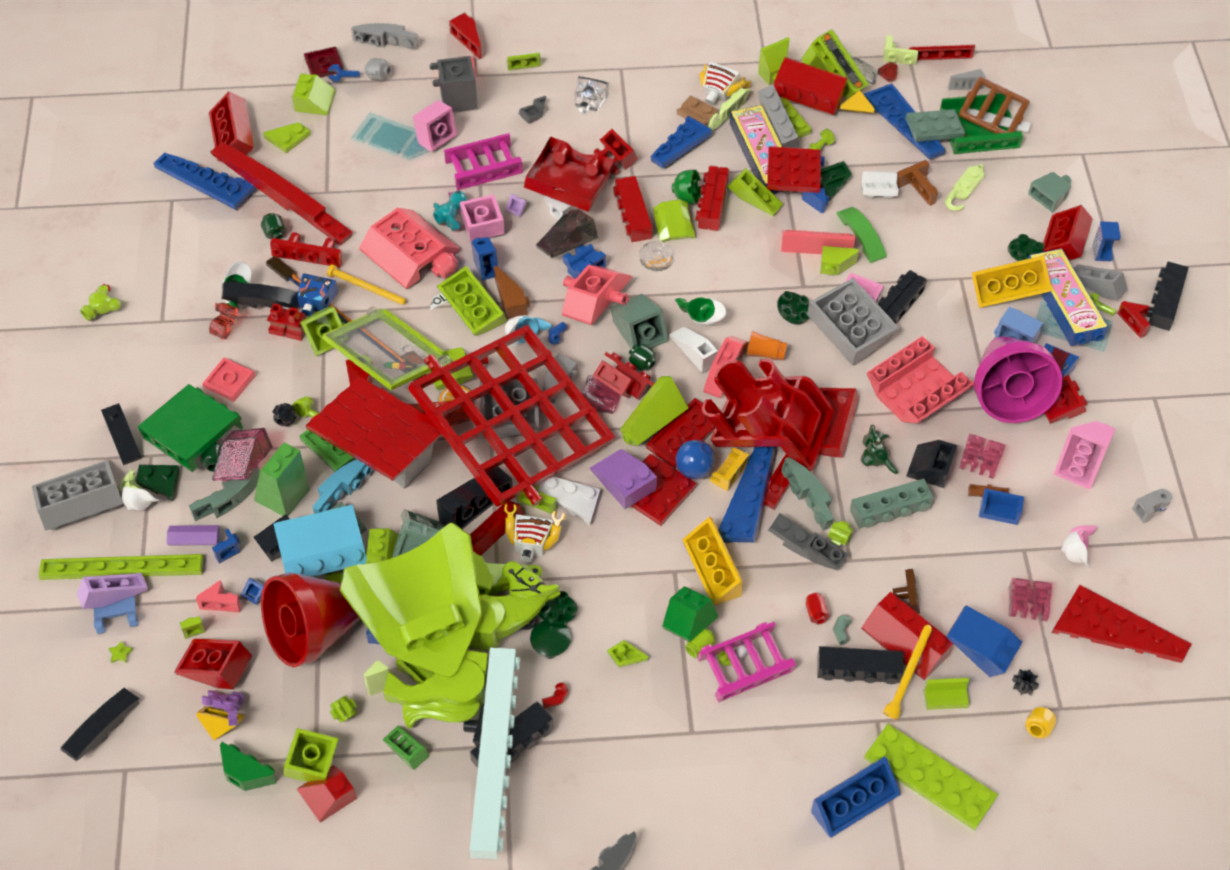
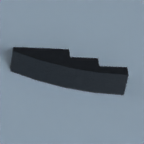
M223 282L221 299L252 308H257L258 305L271 308L274 303L287 308L297 309L299 307L298 291L254 283Z
M126 688L121 689L98 708L61 746V751L73 760L78 761L108 738V732L124 721V715L139 705L140 698Z

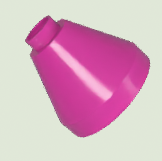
M997 337L988 344L974 378L975 394L983 410L992 418L1006 423L1026 422L1042 415L1057 400L1062 387V373L1053 355L1041 345L1012 337Z

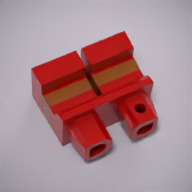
M274 303L267 318V321L270 322L269 334L282 337L286 335V338L302 341L305 332L300 322L306 319L305 313L299 312L296 308L284 309L281 305Z

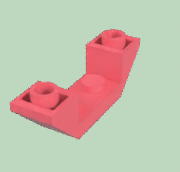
M734 336L725 338L711 365L703 390L704 393L721 399L723 392L715 384L714 376L723 364L737 360L738 356H743L749 344L748 341Z

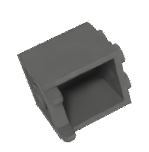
M471 56L439 59L437 62L429 65L431 70H438L439 79L432 81L433 86H440L442 102L452 107L453 112L478 109L476 81Z

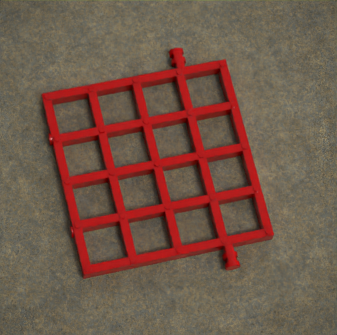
M529 325L443 367L433 354L429 355L424 359V363L432 372L411 382L408 388L496 507L522 493H525L533 506L539 504L543 498L538 494L534 486L608 446L616 438L597 414L596 408L590 405L554 359L551 351L544 346ZM524 338L538 357L521 365L507 346ZM497 352L510 371L494 379L480 360ZM545 365L559 384L542 392L528 373ZM469 366L483 385L465 393L451 374ZM515 379L519 380L532 397L517 406H514L501 389L502 386ZM441 380L455 399L437 408L423 388ZM563 392L567 393L580 410L565 419L562 418L549 401ZM490 393L504 412L486 421L473 401ZM537 406L540 407L553 424L538 434L534 432L521 415ZM462 407L476 427L458 436L444 416ZM584 419L588 420L601 437L586 447L570 428ZM511 420L525 438V441L508 449L493 429ZM560 433L574 452L557 462L543 443ZM483 435L497 456L479 464L465 444ZM532 448L547 468L529 477L515 457ZM504 463L519 484L501 493L486 473Z

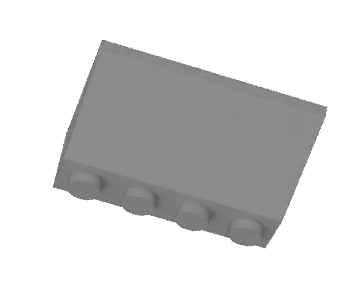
M854 278L809 303L808 317L851 365L866 358L899 330V327Z
M108 460L32 485L37 511L45 531L58 529L61 525L75 523L81 518L95 516L101 511L115 509L123 504Z

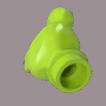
M102 284L98 286V289L90 294L89 304L83 305V308L80 309V313L87 321L95 319L96 314H107L110 311L120 309L121 302L107 295L111 291L110 285Z

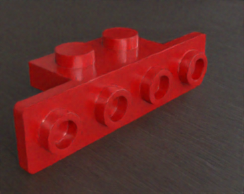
M605 352V356L618 364L616 369L634 380L627 393L640 400L648 386L655 384L650 381L651 376L643 371L638 373L635 371L637 367L628 361L626 364L621 362L622 357L616 353L609 354Z

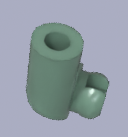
M846 615L839 616L833 626V632L840 645H844L849 641L845 629L851 624V618Z

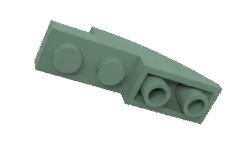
M790 457L785 458L782 473L788 479L793 494H796L798 500L806 498V504L812 509L817 524H820L822 530L830 528L834 518L829 510L832 499L819 480L804 466Z
M255 466L246 469L234 477H229L221 482L222 490L215 491L211 495L188 505L194 520L198 521L214 513L216 518H219L242 503L257 487L260 473L259 467Z

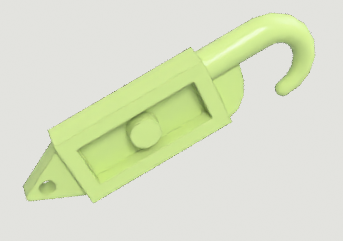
M740 88L736 93H733L731 98L722 104L718 119L715 121L718 116L717 113L712 116L709 128L716 130L722 123L726 122L730 118V111L739 110L746 103V98L751 90L749 88Z
M983 164L968 167L946 197L945 205L947 208L959 211L965 207L963 204L961 206H954L951 202L954 198L962 200L969 198L984 178Z

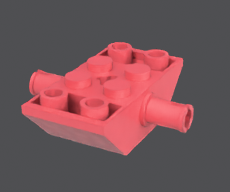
M588 265L577 278L567 275L563 280V285L568 287L562 316L593 325L612 301L626 305L625 303L628 302L629 297L628 294L621 293V290L632 279V276L595 265Z

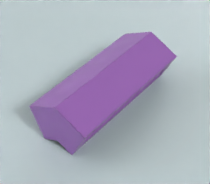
M219 525L169 526L167 531V545L169 546L217 545L220 539Z

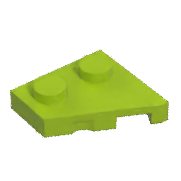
M299 122L263 132V137L284 153H288L311 135L310 130Z

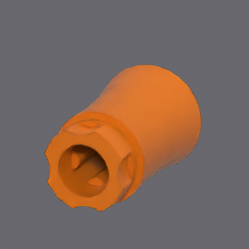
M752 331L746 356L783 360L787 343Z

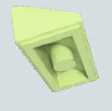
M378 660L364 673L367 692L370 696L384 691L387 675L390 672V669Z

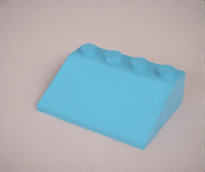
M353 504L273 523L285 573L291 572L312 577L366 563L365 549Z

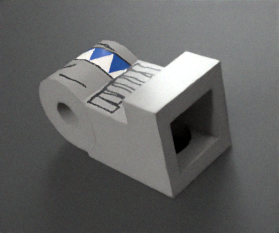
M1166 489L1153 491L1136 499L1132 509L1140 520L1146 523L1151 520L1155 512L1167 510L1172 500V494Z

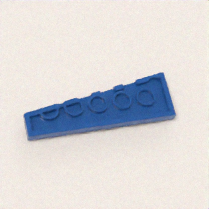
M892 83L864 93L865 98L873 108L927 158L933 159L945 153V148L938 140L915 142L905 119L907 113H914L915 111Z
M165 152L153 163L156 169L234 210L257 189L245 179L233 178L224 172H215L210 167H200L198 163L187 161Z
M775 446L754 448L718 529L723 542L755 543L775 456Z

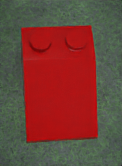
M193 638L174 673L218 689L234 690L253 655L237 640Z

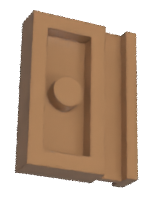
M690 95L681 105V108L677 109V115L683 118L690 116L706 126L709 124L712 116L715 113L718 114L719 109Z

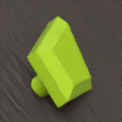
M625 640L607 650V653L618 668L648 660L646 654Z

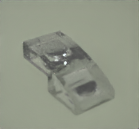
M850 56L866 78V81L869 84L876 85L878 70L870 64Z

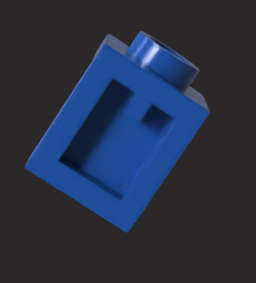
M229 529L225 530L227 540L221 541L212 547L214 556L219 564L240 553L238 545L241 542L236 533L232 534Z

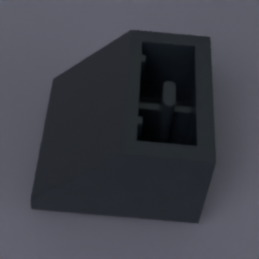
M942 440L918 444L906 477L915 480L925 479L928 484L944 488L957 445Z

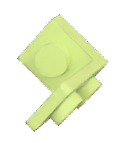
M886 36L883 61L916 65L917 50L895 48V43H892L893 36Z

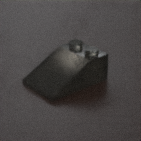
M579 209L570 210L554 224L536 246L546 255L553 258L599 238L594 219Z

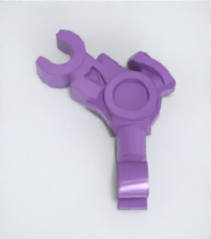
M209 690L208 696H202L203 705H213V707L220 709L224 708V711L228 713L229 726L238 725L237 711L240 709L241 704L245 702L243 694L233 691L231 695H220L216 691Z

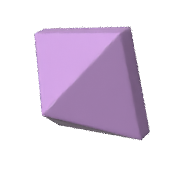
M511 194L505 210L521 217L527 201Z

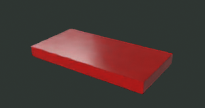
M696 398L687 405V410L669 422L646 444V449L674 469L677 468L676 453L682 444L689 440L705 441L715 429L702 412L703 403Z

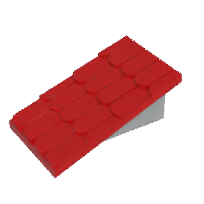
M360 377L339 393L331 403L327 404L319 414L306 424V429L388 479L397 482L402 488L408 486L430 465L434 442L442 436L426 413L423 414L408 403L402 402L384 389H380Z

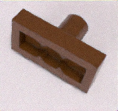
M907 569L905 570L907 586L892 588L893 594L900 600L909 598L910 608L920 614L914 570Z

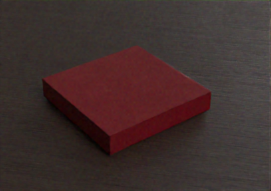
M336 46L304 53V59L311 75H317L320 78L336 75L335 71L328 72V69L334 64H339V68L344 70Z

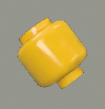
M1036 707L1026 719V730L1033 737L1047 738L1056 726V716L1045 707Z

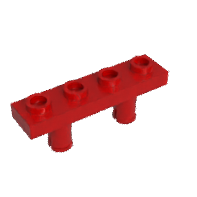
M292 232L288 240L272 238L270 241L271 256L326 266L333 264L338 268L342 265L341 249L333 248L335 241L331 238H326L322 246L299 243L301 240L300 234Z

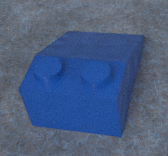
M967 605L964 606L946 636L989 677L1004 674L1022 644V641L1008 628Z

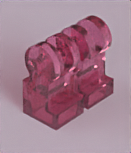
M969 433L959 468L964 470L965 466L969 464L971 465L970 472H974L979 463L977 460L980 459L983 463H980L979 475L983 476L984 471L988 470L990 472L988 478L994 479L1006 445L989 440L987 447H984L986 438Z
M1012 578L1009 584V617H1015L1017 610H1019L1020 617L1025 619L1029 609L1028 603L1032 604V607H1030L1031 620H1036L1037 613H1040L1041 621L1047 622L1050 613L1052 583L1033 581L1030 588L1031 580Z

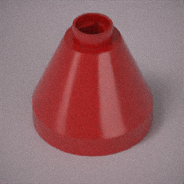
M291 572L270 577L265 582L261 594L263 626L273 651L284 664L289 667H299L314 662L358 622V614L340 592L341 583Z

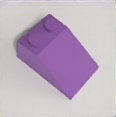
M623 449L616 451L590 467L592 473L624 509H627L656 490L657 477L645 463Z

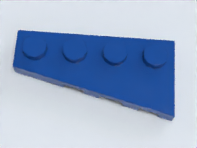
M687 116L685 122L677 127V131L669 135L668 141L662 143L650 156L651 162L663 169L710 137L712 129Z

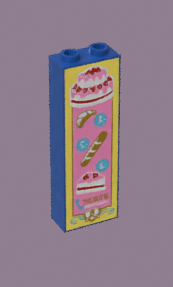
M1063 249L1029 255L1028 259L1042 255L1045 257L1052 291L1042 293L1041 296L1069 345H1083L1088 342L1103 340L1107 333L1108 325Z

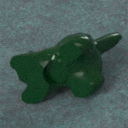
M871 425L868 434L863 437V445L867 449L864 450L861 456V462L867 467L885 465L890 472L898 474V470L888 458V450L884 445V439L889 437V435L875 430V425Z

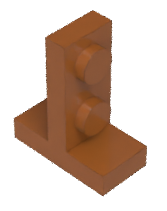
M927 160L898 171V188L911 184L929 206L936 203L938 191L926 177L930 165Z

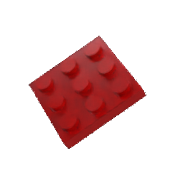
M769 146L767 190L820 193L821 150Z
M650 453L642 462L657 477L656 490L631 505V507L662 526L693 492L697 483Z

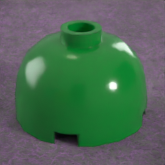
M697 169L680 172L671 186L672 193H675L676 198L688 204H697L699 197L701 198V186H698V181H701Z

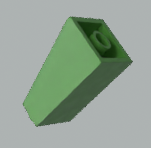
M284 442L259 473L254 498L255 502L282 516L285 514L289 516L310 490L299 449Z

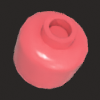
M443 252L432 260L433 267L431 270L436 277L440 276L446 279L457 271L459 263L452 253Z

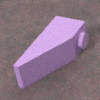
M142 573L83 577L77 596L83 609L102 608L147 591L148 587Z

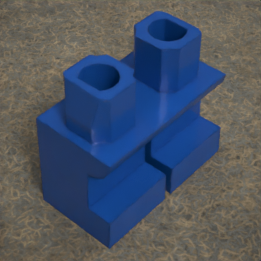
M580 243L575 248L576 254L574 256L571 253L563 255V263L567 266V272L573 278H577L588 265L606 267V254L602 251H595L591 244L585 246Z

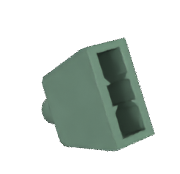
M1051 172L1032 181L1028 194L1053 213L1067 199L1072 180L1068 175L1060 177L1055 172Z

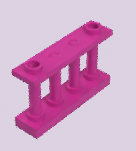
M510 133L444 150L445 163L453 162L457 172L454 174L457 191L523 173L521 157L513 158L509 147H511ZM502 150L506 160L497 163L492 152ZM486 154L490 165L480 167L476 156ZM469 158L473 169L463 171L460 160Z
M763 622L754 630L715 646L707 645L700 650L697 657L698 661L708 660L719 683L715 694L718 703L793 672L796 666L793 658L788 660L782 658L770 634L776 626L775 622L769 624ZM763 636L775 660L774 666L769 668L764 666L752 640ZM742 644L745 645L757 669L756 673L750 676L745 673L733 649ZM722 651H726L738 676L737 681L733 683L727 682L715 658V655Z

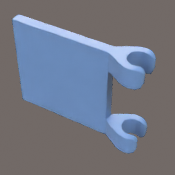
M135 595L102 608H93L94 628L97 634L105 632L103 619L127 615L130 627L138 626Z

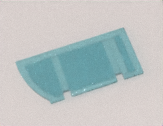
M373 113L368 114L351 137L352 140L363 144L368 141L369 146L396 156L402 153V158L410 161L430 152L418 143L415 128Z

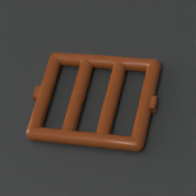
M979 77L971 92L968 91L965 97L966 101L959 112V116L995 134L1015 132L1018 124L1020 125L1024 118L1023 115L1030 100L983 77ZM984 85L991 90L977 116L967 113L980 87ZM998 92L1005 95L1006 98L992 124L982 119ZM1013 99L1022 104L1008 130L1005 131L999 128L998 125Z

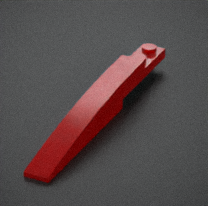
M221 142L210 151V154L285 210L291 209L327 237L333 239L339 246L352 236V231L326 212V207L246 154L224 142Z

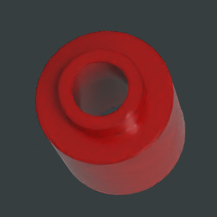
M812 593L806 597L805 605L810 621L818 625L825 623L830 617L825 598L821 593Z

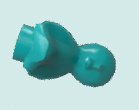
M462 191L448 192V202L442 205L438 203L433 205L435 208L433 212L435 221L439 225L446 223L451 228V231L458 230L461 226L455 220L457 210H461L460 202L467 201V196Z

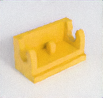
M732 448L719 469L713 472L710 482L728 492L745 470L749 461V454L737 448Z

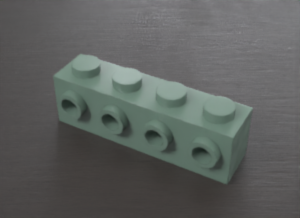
M925 479L852 499L850 512L859 529L863 527L869 528L877 523L889 522L894 518L907 517L911 513L924 512L931 508L934 497Z

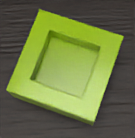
M200 616L190 617L180 622L185 639L205 633Z

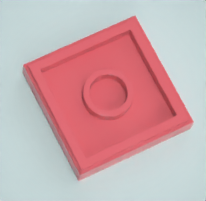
M224 357L202 385L203 388L235 402L256 374L255 371Z

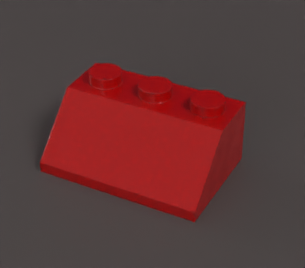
M1082 205L1052 214L1043 241V252L1063 249L1068 260L1082 257L1093 221L1091 215Z

